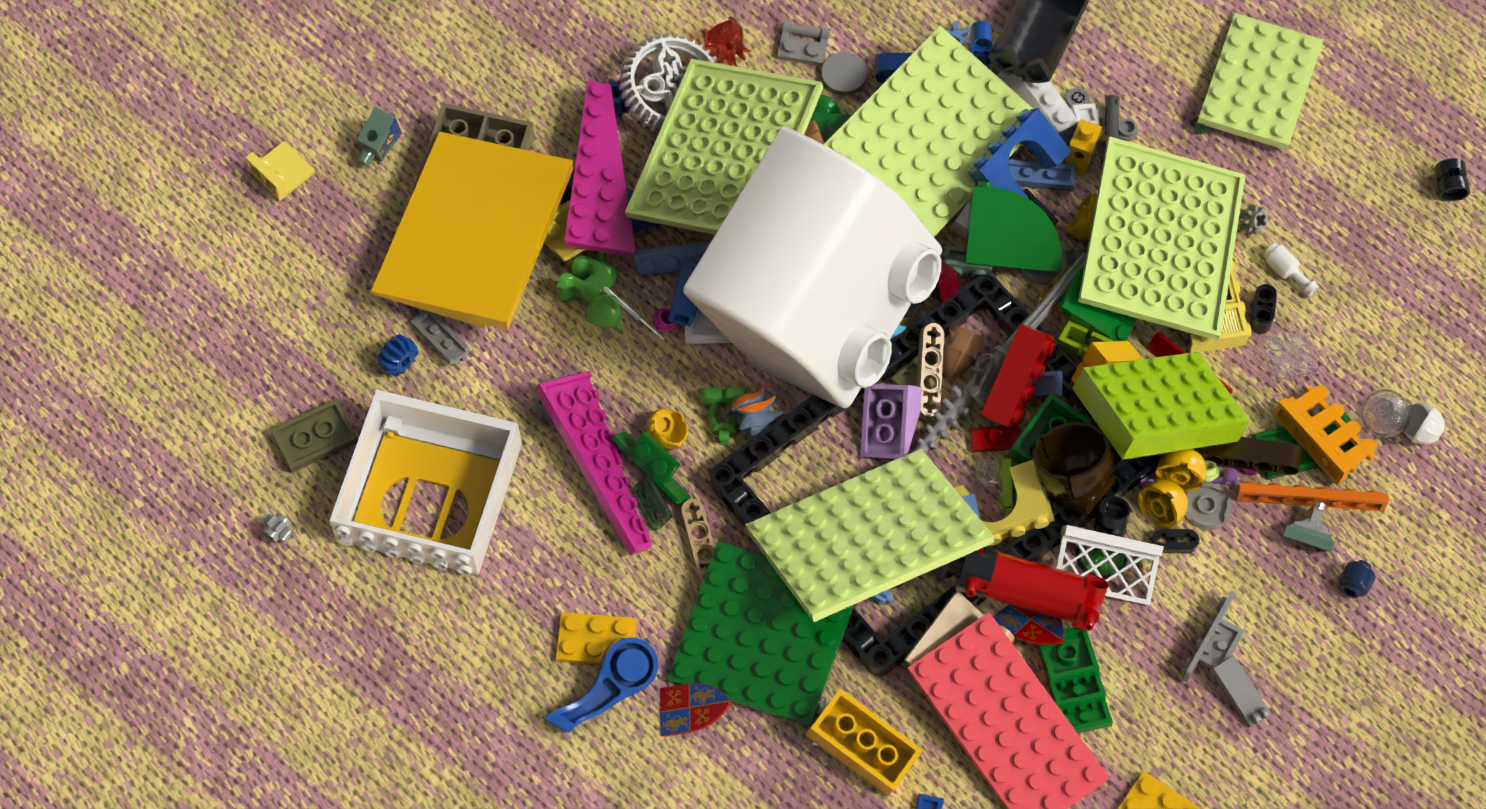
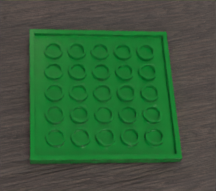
M717 541L667 680L677 685L689 683L707 684L722 691L733 703L811 727L854 605L813 622L763 554Z

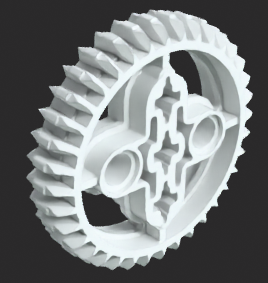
M659 33L655 38L650 36L647 40L643 39L639 45L636 44L629 51L620 69L619 82L621 84L619 90L623 91L621 98L627 99L625 107H631L630 114H637L636 121L641 119L644 121L643 127L649 124L652 126L651 132L655 131L656 128L661 130L666 117L652 110L647 104L664 102L668 113L687 67L683 68L677 53L691 59L715 63L717 60L716 56L711 57L709 55L710 49L703 50V43L698 46L695 44V39H692L691 42L687 41L686 35L680 39L678 33L674 34L673 38H671L669 33L665 34L664 37ZM657 52L652 62L654 74L642 78L639 85L635 86L634 74L637 65L645 56ZM648 87L654 88L655 91H651Z

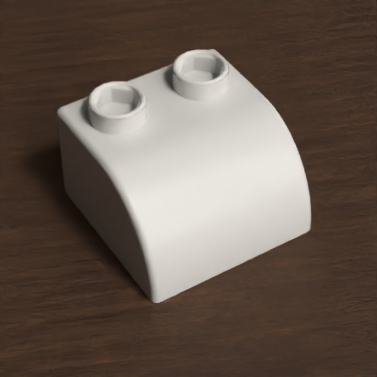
M782 127L686 282L683 292L758 369L841 408H848L861 388L872 386L884 374L892 353L890 339L910 305L921 303L934 290L941 272L940 255L942 247L909 205L889 186L831 148L797 131Z

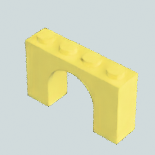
M1033 460L1009 468L1017 492V502L1013 511L1006 518L997 522L982 521L994 535V543L990 544V546L997 545L1002 542V539L1008 537L1022 536L1029 529L1044 528L1050 522L1055 521L1046 490L1037 477ZM963 485L955 487V490L961 497L970 495Z

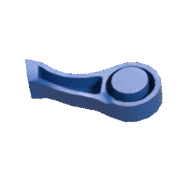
M636 637L620 638L612 642L604 651L597 676L588 691L568 705L547 713L542 719L564 732L570 733L580 723L603 713L623 699L647 688L655 679L658 671V657L654 648L646 641Z

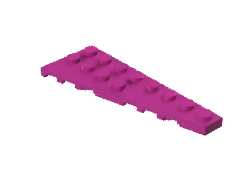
M588 80L563 246L633 258L635 244L631 218H628L625 214L628 206V197L611 84Z
M590 371L538 384L534 388L535 392L630 556L648 550L653 545L644 520L638 516L636 497L631 496L628 488L630 480L623 474L621 468L623 461L620 452L616 446L617 444L611 439L613 433L606 426L605 418L607 416L605 410L600 409L597 401L599 397L598 391L593 389L590 381L592 374Z

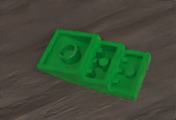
M1076 627L1064 629V643L1038 645L1051 697L1077 734L1111 727L1113 721L1099 675L1100 667L1088 632Z

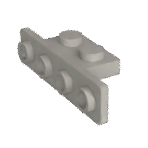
M1231 591L1227 598L1224 596L1221 598L1216 608L1220 612L1216 618L1211 616L1205 627V630L1208 631L1205 639L1202 637L1198 639L1193 649L1197 652L1193 659L1189 657L1182 671L1186 672L1183 681H1189L1198 663L1213 669L1232 656L1245 630L1223 619L1236 593Z

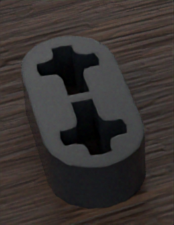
M1159 529L1153 534L1151 544L1161 546V542L1158 540L1163 536L1166 541H1169L1164 546L1163 553L1188 554L1197 549L1200 539L1199 535L1191 529ZM1187 536L1190 541L1194 542L1191 543V546H1186V542L1177 541H1183Z

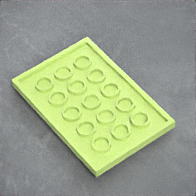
M1235 13L1197 123L1288 150L1323 39Z

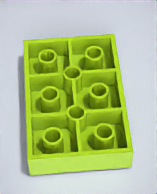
M1199 352L1083 367L1072 388L1122 460L1238 442L1250 422Z

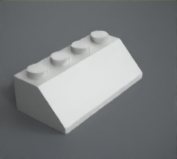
M1002 71L996 75L1033 109L1039 108L1064 142L1073 137L1079 121L1050 81L1045 83L1021 81V77L1013 74L1009 76Z

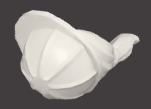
M1387 397L1386 402L1389 409L1403 418L1405 435L1412 440V443L1416 442L1426 445L1434 443L1439 439L1445 425L1442 415L1436 410L1435 406L1431 407L1424 402L1411 405L1401 397Z

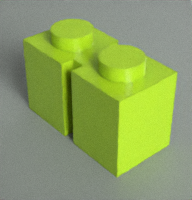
M1069 320L1058 339V345L1075 361L1079 357L1081 358L1080 363L1084 362L1083 357L1092 342L1113 341L1093 331L1089 345L1085 343L1089 329Z

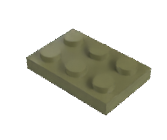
M334 399L270 429L291 473L358 442V437L338 399Z

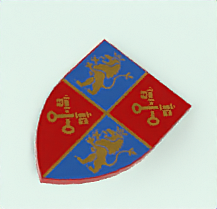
M1010 604L994 617L999 625L1007 628L1015 638L1023 642L1037 645L1064 643V628L1059 618Z
M689 683L661 688V737L692 733L710 726L726 712L732 701L722 691L702 683Z

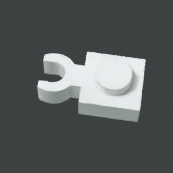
M1095 103L1073 105L1070 109L1078 121L1083 119L1100 125V123L1105 124V105L1100 109H1096Z

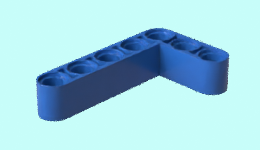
M977 21L970 28L968 51L990 70L991 60L988 56L993 46L991 25L986 21ZM913 53L878 54L875 57L876 80L883 84L885 78H889Z

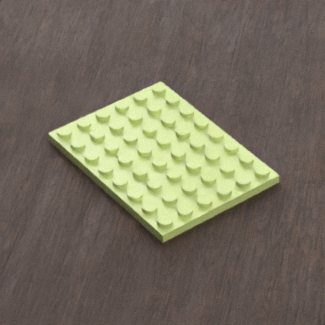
M939 26L824 145L858 164L889 186L909 205L933 237H935L971 199L972 185H977L967 173L973 167L972 162L988 151L987 146L1003 135L1001 133L1003 129L1013 124L1017 120L1016 116L1022 110H1031L1033 108L942 26ZM1017 143L1013 147V149L1010 152L1009 158L1022 144Z
M691 59L625 210L626 216L628 218L716 235L780 128L787 127L803 135L805 134L823 90L822 82Z
M1109 137L1105 149L1078 302L1218 340L1222 330L1245 174Z
M922 449L745 524L746 532L813 622L994 543V535Z

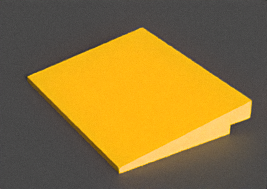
M439 132L377 275L371 294L478 327L486 328L489 325L508 331L572 174L573 160Z

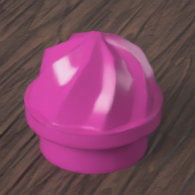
M661 308L654 313L653 324L657 330L668 332L675 327L676 323L667 321L669 308Z

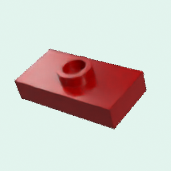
M1015 425V427L970 428L972 453L1008 451L1020 437L1019 425Z

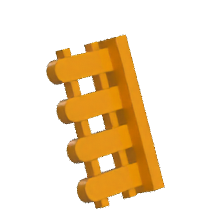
M1310 385L1305 389L1306 394L1298 399L1292 396L1289 399L1284 398L1281 400L1272 415L1336 485L1344 482L1349 472L1353 473L1357 470L1358 467L1356 465L1364 459L1370 462L1375 458L1374 452L1377 449V443L1370 438L1362 441L1357 436L1361 430L1358 422L1349 421L1345 423L1341 419L1345 412L1341 404L1334 403L1329 406L1325 401L1328 396L1326 387L1316 386L1313 388ZM1318 405L1322 411L1311 417L1307 411ZM1334 423L1338 429L1328 435L1323 429ZM1351 441L1355 446L1344 453L1340 447Z

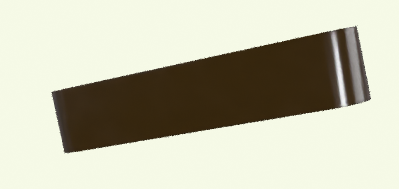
M1240 437L1238 442L1193 448L1205 461H1213L1217 466L1284 475H1296L1299 473L1302 448L1296 444Z

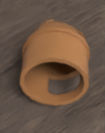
M951 325L948 331L950 332L949 340L943 347L942 370L947 378L961 376L968 371L970 366L975 364L974 362L977 360V354L984 340L982 336L972 331Z

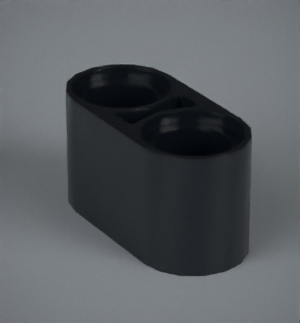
M1269 284L1260 285L1256 289L1252 301L1250 326L1258 334L1267 333L1275 317L1277 291ZM1260 297H1265L1269 301H1264ZM1258 318L1265 319L1267 322H1261Z

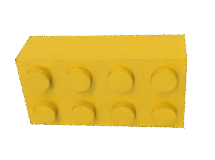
M841 688L805 734L886 796H889L895 790L923 751Z

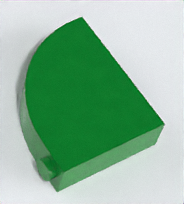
M978 181V185H972L964 253L965 263L1061 272L1062 249L1057 231L1049 217L1038 205L1014 191L992 187L993 182Z

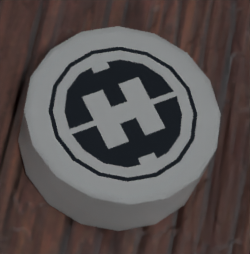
M1072 88L1067 93L1066 104L1070 109L1073 105L1089 104L1090 96L1082 88Z

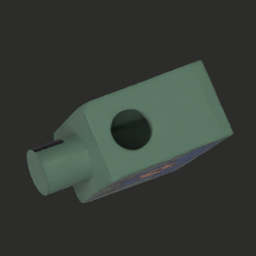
M374 107L357 139L362 150L356 159L360 164L369 167L374 158L380 161L384 160L402 134L395 116Z

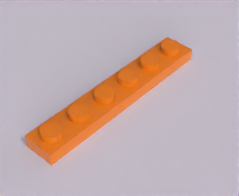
M1247 481L1239 483L1236 491V501L1313 506L1315 501H1320L1326 504L1325 507L1382 512L1385 511L1389 503L1388 493H1381L1377 490L1360 492L1352 488L1333 490L1330 487L1307 488L1304 485L1291 487L1282 486L1279 483L1263 485Z

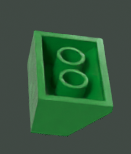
M1050 393L1005 457L1007 459L1011 458L1018 464L1033 460V451L1038 439L1041 440L1040 437L1053 427L1071 422L1089 424L1091 420Z

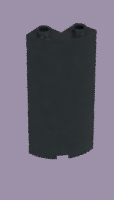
M1017 0L988 57L1002 72L1009 76L1013 74L1021 77V81L1029 83L1049 82L1089 0Z

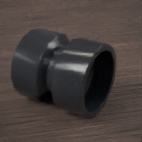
M1445 159L1435 165L1436 180L1439 182V197L1442 201H1460L1470 195L1469 181L1466 178V165L1462 159Z
M1116 496L1103 498L1099 502L1093 531L1124 537L1131 511L1126 500Z

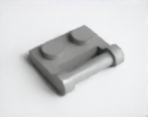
M784 21L777 59L822 67L830 28L823 27V29L794 25L790 21ZM792 33L821 38V41L815 42L791 38L789 35Z

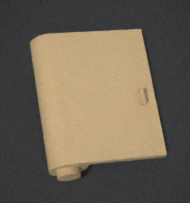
M955 591L904 658V661L909 666L984 615L959 591ZM999 625L1012 643L1015 640L1014 635L1007 628Z

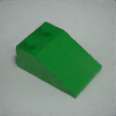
M1079 268L1059 308L1073 322L1089 329L1087 335L1089 339L1094 331L1113 341H1126L1137 318L1078 302L1084 269Z

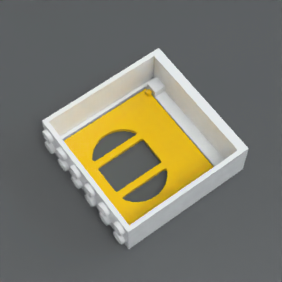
M376 390L329 520L335 539L343 546L350 547L353 544L361 546L363 550L368 552L380 551L392 558H408L416 564H423L424 562L433 564L434 567L441 570H446L447 568L457 570L458 573L466 576L471 574L479 575L522 446L518 423ZM384 433V436H383L382 442H381V444H380V447H379V450H378L376 459H375V461H374V464H373V467H372L370 476H369V478H368V481H367V484H366L364 493H363V495H362V498H361L359 507H358V509H357V512H356L354 521H352L353 516H354V513H355V510H356V507H357V505H358V502H359V499H360V496H361V493H362V491H363V488H364V485H365L367 476H368V474H369V471H370V468H371L373 459H374V457H375V454H376V451H377L379 442H380V440H381L382 434ZM409 479L393 526L389 527L381 514L382 499L388 489L395 483ZM417 481L449 488L432 538L400 531ZM460 491L468 503L466 522L456 534L441 540L455 495Z

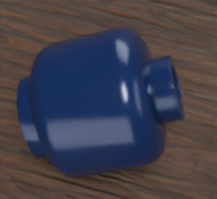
M1364 560L1350 561L1339 576L1338 583L1345 595L1351 598L1363 597L1371 589L1376 575L1368 562Z

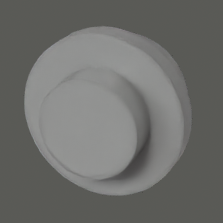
M1129 118L1119 121V137L1121 140H1134L1138 135V126L1135 121Z

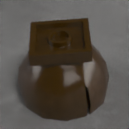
M1071 422L1055 426L1040 437L1041 440L1038 439L1034 448L1033 462L1037 477L1042 486L1047 489L1046 494L1049 500L1089 515L1115 483L1114 475L1111 474L1114 469V455L1111 443L1103 431L1093 424Z

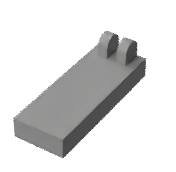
M425 310L410 321L415 330L451 366L454 364L456 367L460 364V359L462 361L467 359V354L470 352L469 346L436 313Z
M1235 656L1228 658L1211 669L1249 728L1271 714Z

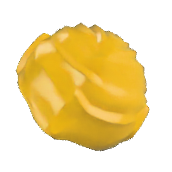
M657 409L652 413L646 424L648 433L664 448L677 450L688 436L689 425L685 423L683 414L674 410Z

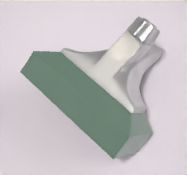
M1315 501L1311 514L1304 520L1294 521V523L1286 525L1283 536L1331 552L1334 541L1330 536V532L1324 528L1321 521V514L1323 510L1325 511L1326 504Z

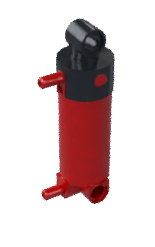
M983 547L930 571L933 575L944 579L955 575L954 590L964 592L968 597H986L1072 622L1073 627L1086 631L1093 630L1094 624L1098 622L1100 606L1109 587L1108 582L1101 577L1088 573L1086 577L1001 553L989 547Z

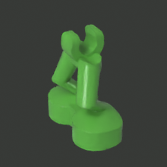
M715 387L702 388L700 390V403L710 407L707 418L711 432L719 435V445L729 444V435L736 433L738 422L735 414L730 416L728 423H720L717 417L719 406L730 407L736 397L747 394L746 388L728 387L723 390L722 388Z

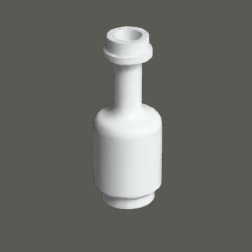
M1274 243L1263 254V257L1266 259L1265 262L1282 278L1292 277L1304 288L1303 293L1309 297L1318 290L1317 282H1310L1298 270L1299 260L1283 245L1279 246L1277 243Z

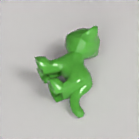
M597 252L596 259L583 255L576 257L572 265V274L563 273L556 285L560 289L559 301L567 302L574 297L583 299L588 302L585 310L586 321L601 328L613 327L621 331L620 319L622 309L617 298L613 295H607L603 290L605 286L611 289L617 277L616 269L606 261L607 253Z

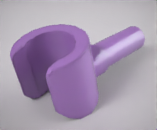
M1231 468L1225 469L1223 477H1217L1210 483L1228 485V482H1230V486H1233L1236 483L1237 471Z

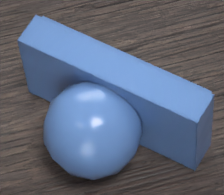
M1048 371L1044 372L1041 379L1037 378L1034 384L1036 392L1033 398H1047L1050 393L1055 396H1062L1063 372Z

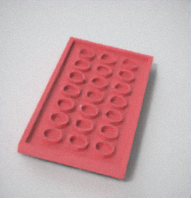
M990 612L906 669L1006 809H1068L1110 779Z

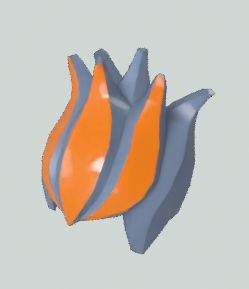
M758 386L754 393L736 397L725 414L726 417L735 414L736 420L740 425L739 429L743 430L749 437L761 433L766 427L776 422L773 420L774 418L783 414V411H770L776 395L774 394L766 398V395H764L766 386H763L761 389Z

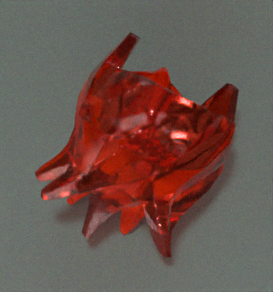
M729 16V20L717 24L708 32L706 29L702 30L705 42L704 47L710 49V52L715 55L717 63L723 64L725 59L730 66L734 65L736 67L735 54L741 59L746 60L743 52H750L751 50L744 46L742 27L732 16Z

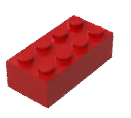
M1019 325L981 412L982 416L1007 427H1015L1017 423H1022L1026 415L1024 407L1027 401L1031 402L1036 392L1034 384L1037 378H1042L1046 366L1043 365L1044 361L1054 351L1056 343L1053 341L1055 337L1028 325Z

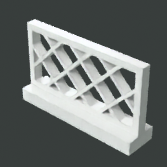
M1069 525L1062 526L1060 533L1062 537L1055 568L1062 570L1069 565L1074 574L1085 576L1087 573L1094 571L1096 576L1102 578L1097 567L1108 561L1115 573L1105 580L1108 582L1118 576L1125 588L1114 593L1108 587L1105 596L1150 605L1159 558L1162 556L1164 546ZM1067 542L1076 543L1081 551L1080 554L1071 560L1065 552ZM1082 545L1089 546V548L1084 550ZM1094 548H1099L1105 558L1094 565L1087 553ZM1106 550L1112 551V552H1114V553H1112L1111 555H1108V553L1106 552ZM1118 553L1124 554L1129 561V564L1120 570L1117 569L1111 559ZM1084 555L1091 568L1079 574L1073 562ZM1130 556H1135L1138 558L1133 561ZM1065 558L1067 562L1062 565L1063 559ZM1143 558L1152 560L1150 571L1144 575L1141 574L1135 564ZM1132 566L1139 578L1128 585L1121 573ZM1140 581H1142L1146 588L1145 599L1135 597L1130 589ZM1125 591H1127L1130 596H1128V595H1123L1122 593H1124Z

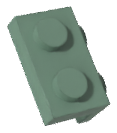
M946 245L944 262L957 271L958 278L975 279L982 274L991 275L992 265L965 263V247Z

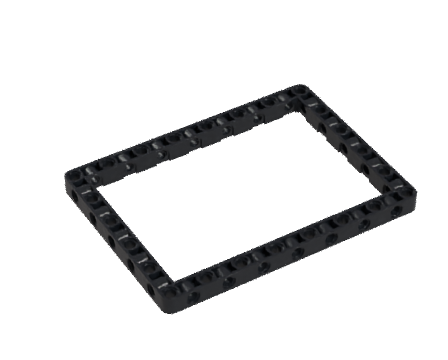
M982 274L961 288L958 293L945 303H940L900 334L890 339L892 348L890 361L884 374L875 384L884 382L893 375L896 369L906 362L909 363L918 355L920 330L930 323L939 324L944 331V337L950 334L948 331L951 325L960 327L967 322L968 317L979 309L981 311L984 309V311L987 310L998 321L997 325L1010 337L1019 327L1012 322L1022 323L1029 313L993 275ZM982 288H987V289H989L990 291H989V292H985V291H982L981 289H982ZM949 314L952 315L953 318H946L944 315ZM1038 325V327L1036 328L1037 330H1040L1048 334L1040 325ZM932 330L927 332V336H931L932 344V339L936 338L937 336L932 332ZM908 341H914V342H916L917 344H916V345H910V344H908L907 342H908ZM1056 343L1051 355L1053 359H1045L1043 365L1046 366L1044 372H1063L1062 395L1068 401L1071 397L1095 422L1072 389L1074 383L1071 379L1078 366ZM865 388L860 389L852 404L856 402L857 397L864 393ZM812 395L711 469L710 487L745 529V524L766 516L771 511L744 482V479L753 472L762 470L780 457V453L792 444H798L816 431L821 423L831 416L834 418L846 408H841L816 395ZM795 422H802V423H804L805 425L798 427V426L794 425V423H795ZM758 449H763L766 451V453L758 454L755 451ZM1158 454L1123 459L1114 465L1111 473L1115 478V483L1111 487L1113 491L1107 492L1103 498L1108 496L1121 498L1140 484L1143 478L1150 476L1155 471L1159 458ZM1140 459H1146L1150 463L1144 464L1140 462ZM726 477L728 480L720 482L717 478ZM1099 502L1089 515L1061 505L1052 512L1055 521L1050 522L1048 526L1041 529H1029L1000 552L1033 562L1038 561L1060 544L1062 526L1069 525L1081 528L1095 518ZM751 512H755L759 514V516L756 518L749 517L748 514ZM1073 515L1076 519L1069 520L1065 516ZM1036 543L1039 547L1030 548L1027 544ZM955 585L884 639L877 635L853 607L849 621L854 625L846 627L842 641L872 675L884 676L904 662V658L922 636L913 633L912 630L919 628L924 632L954 592L957 591L954 590ZM960 592L974 607H977L987 599L986 597L981 598L978 596L968 597L966 593ZM883 658L886 662L884 664H877L874 662V659Z

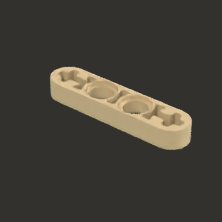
M936 323L924 326L919 334L917 386L922 387L920 416L923 418L935 416L934 412H939L944 331ZM931 330L937 336L936 338L932 339L931 346L936 345V348H926V345L931 344V336H927V332ZM927 352L935 355L936 362L934 365L926 363L925 355ZM926 376L934 379L935 385L933 389H927L924 386L923 381ZM923 393H924V394H932V393H933L934 396H931V397L928 398V395H927V396H923ZM927 402L932 406V410H929L928 413L927 409L923 408V404Z
M689 499L682 505V518L699 582L702 585L707 571L706 567L709 566L711 558L708 561H702L697 555L704 550L709 551L713 555L715 547L702 503L696 499ZM691 506L697 510V521L693 522L692 514L688 512ZM700 528L706 534L703 538L696 539L692 536V531Z

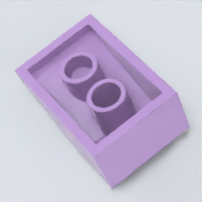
M873 384L864 389L860 457L898 459L908 455L920 414L922 387Z

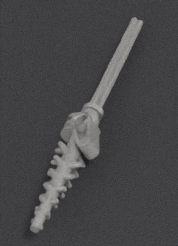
M1086 253L1081 254L1021 324L1035 329L1064 297L1079 268L1084 269ZM1017 329L1002 346H996L993 354L983 352L979 356L980 358L975 360V366H970L968 369L973 377L967 385L951 386L956 397H951L949 400L944 398L942 400L947 409H942V414L938 411L934 412L937 421L932 422L933 427L929 424L925 426L928 433H924L923 439L917 438L918 445H915V449L913 451L910 450L908 454L922 449L925 453L931 447L937 449L936 441L941 436L946 440L949 438L946 431L951 425L957 430L961 428L957 421L961 415L968 420L972 418L967 409L971 404L979 410L983 409Z

